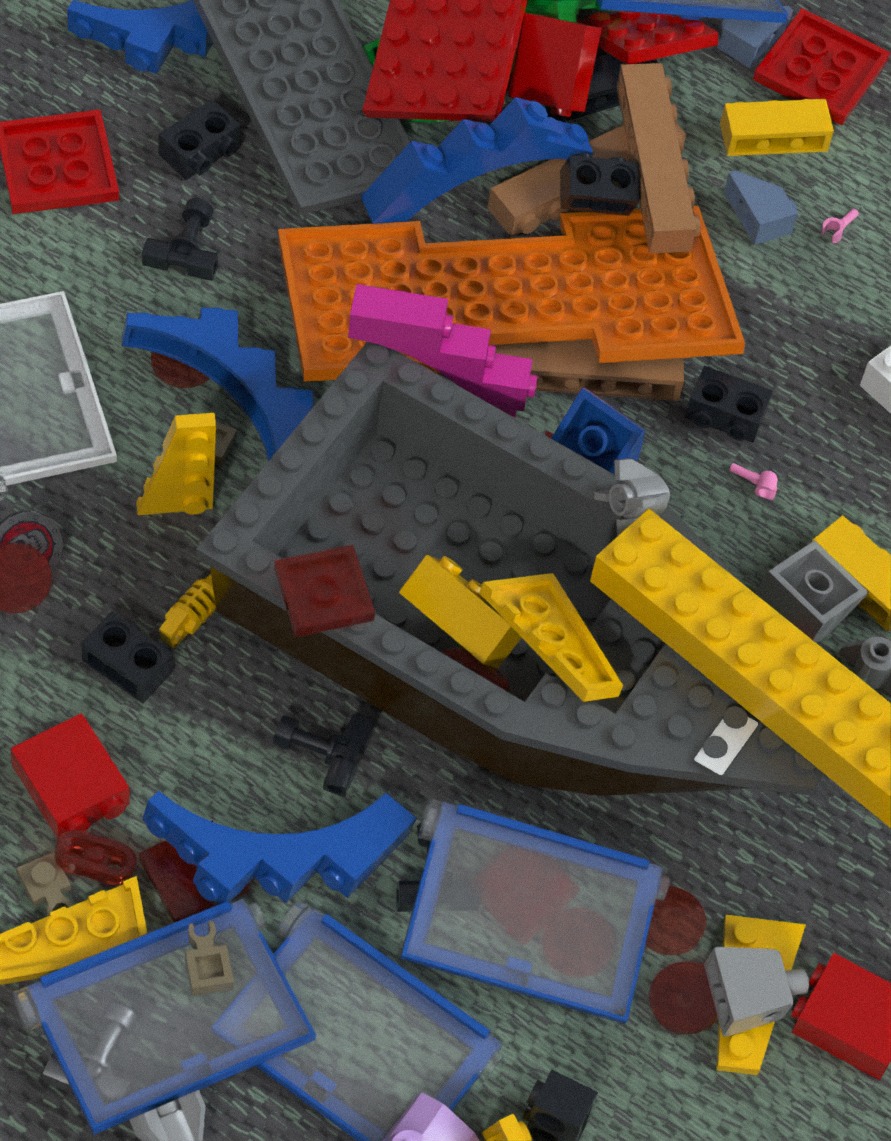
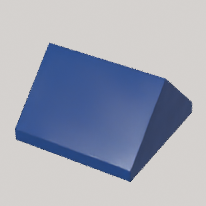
M582 388L551 439L615 475L614 460L629 458L636 462L638 461L646 430L588 389Z

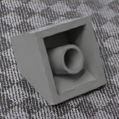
M814 540L768 571L755 594L814 642L818 643L830 634L866 597L868 591Z

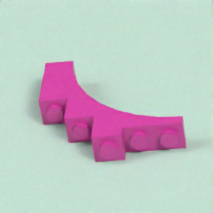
M356 284L350 312L348 338L379 344L407 354L431 366L459 387L516 418V411L524 412L526 397L534 398L538 375L530 374L533 359L495 353L496 346L489 345L491 329L453 323V315L446 314L448 299Z

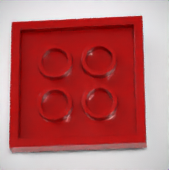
M662 0L652 1V2H660V3H669V2H667V1H662ZM620 11L613 14L596 13L592 14L590 19L577 21L580 24L602 28L598 47L626 64H636L718 45L717 31L706 26L703 21L681 19L679 15Z
M801 8L757 67L753 80L791 100L826 99L831 120L843 125L887 64L891 52Z
M101 109L0 122V156L12 214L119 201V189Z

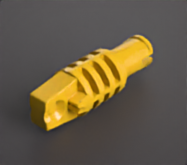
M211 574L206 579L195 581L192 587L185 592V595L181 596L178 602L166 613V621L159 628L161 641L168 646L174 648L188 633L193 635L201 627V624L205 623L208 617L215 612L216 605Z

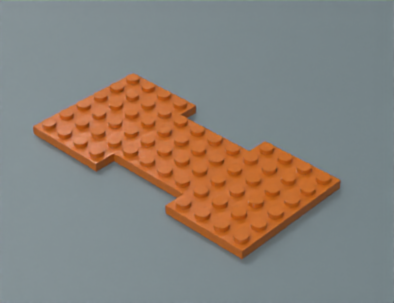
M699 206L692 208L693 214L698 215L700 219V235L694 238L691 252L649 253L640 209H634L629 216L594 212L560 213L559 226L562 236L425 243L420 221L278 229V244L304 382L336 380L366 344V341L348 338L350 312L356 284L448 299L446 314L453 315V323L491 329L489 345L592 339L599 363L743 354L745 341ZM401 353L407 356L408 358L414 360L415 362L421 364L422 366L428 368L429 370L435 373H440L431 366L407 354Z

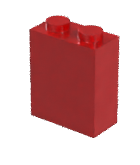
M524 13L508 97H517L551 106L550 113L571 117L572 111L585 112L602 28L543 15Z
M82 713L10 748L13 769L58 840L68 835L71 838L78 837L85 833L92 823L104 817L107 820L116 818L129 805L128 784Z
M833 953L827 966L819 962L811 976L809 985L815 988L810 997L807 998L801 995L790 1016L797 1020L791 1033L880 1081L891 1061V983Z

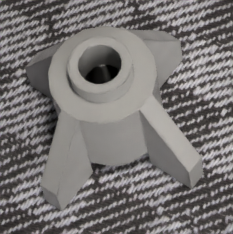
M629 458L614 460L615 480H620L617 484L613 485L610 490L594 492V500L609 501L612 511L616 515L624 517L616 519L617 537L647 509L652 510L657 515L663 513L667 508L670 498L669 488L659 475Z
M872 637L866 640L846 643L841 648L839 654L854 665V674L871 688L879 689L884 687V690L891 695V641L883 637Z
M197 1090L129 1121L136 1137L141 1141H203L205 1103L200 1091Z

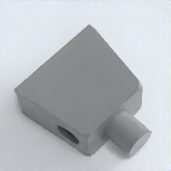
M715 947L704 963L723 1037L784 1018L793 1005L792 995L806 994L809 989L806 971L804 969L785 971L780 952L776 949Z

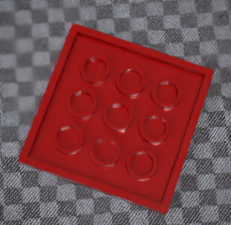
M390 0L363 106V112L366 117L462 121L466 119L474 122H493L502 111L527 0Z

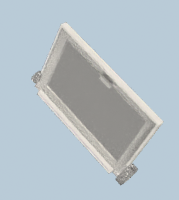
M64 291L0 304V501H2L8 493L7 485L117 462L116 451Z

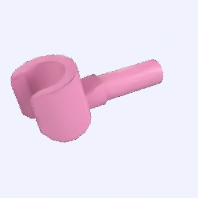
M852 209L841 219L833 217L826 219L823 223L821 235L823 236L827 230H835L836 233L832 237V243L839 242L842 239L843 229L859 215L858 211Z
M735 463L731 465L730 471L757 484L755 488L757 496L769 500L774 499L778 482L774 472L763 471L761 474H758Z

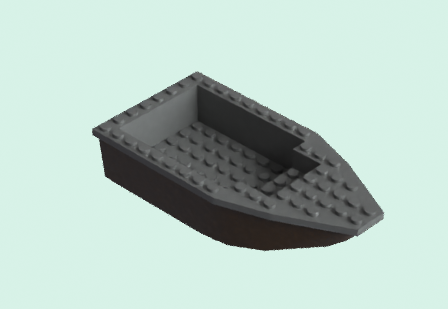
M366 342L196 549V558L210 565L215 605L218 613L449 751L517 784L596 796L750 788L811 796L824 776V773L590 582L596 555L617 537L616 519L624 518L612 511L609 501L594 500V492L610 490L613 485L620 481L615 480L614 474L396 350ZM667 505L665 511L658 516L744 584ZM426 555L440 560L443 556L450 558L463 569L459 575L468 582L474 579L482 585L485 581L553 573L622 682L623 687L619 697L583 702L523 638L519 640L499 668L485 665L403 597L399 591ZM748 717L758 722V726L723 775L715 773L694 760L702 747L705 754L711 758H721L727 753L728 745L726 741L721 737L711 736L722 719L728 727L734 729L744 727Z

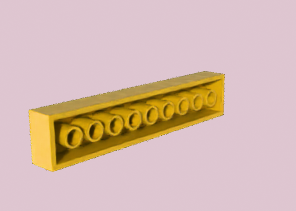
M647 509L596 555L590 579L591 583L891 828V703L650 509Z

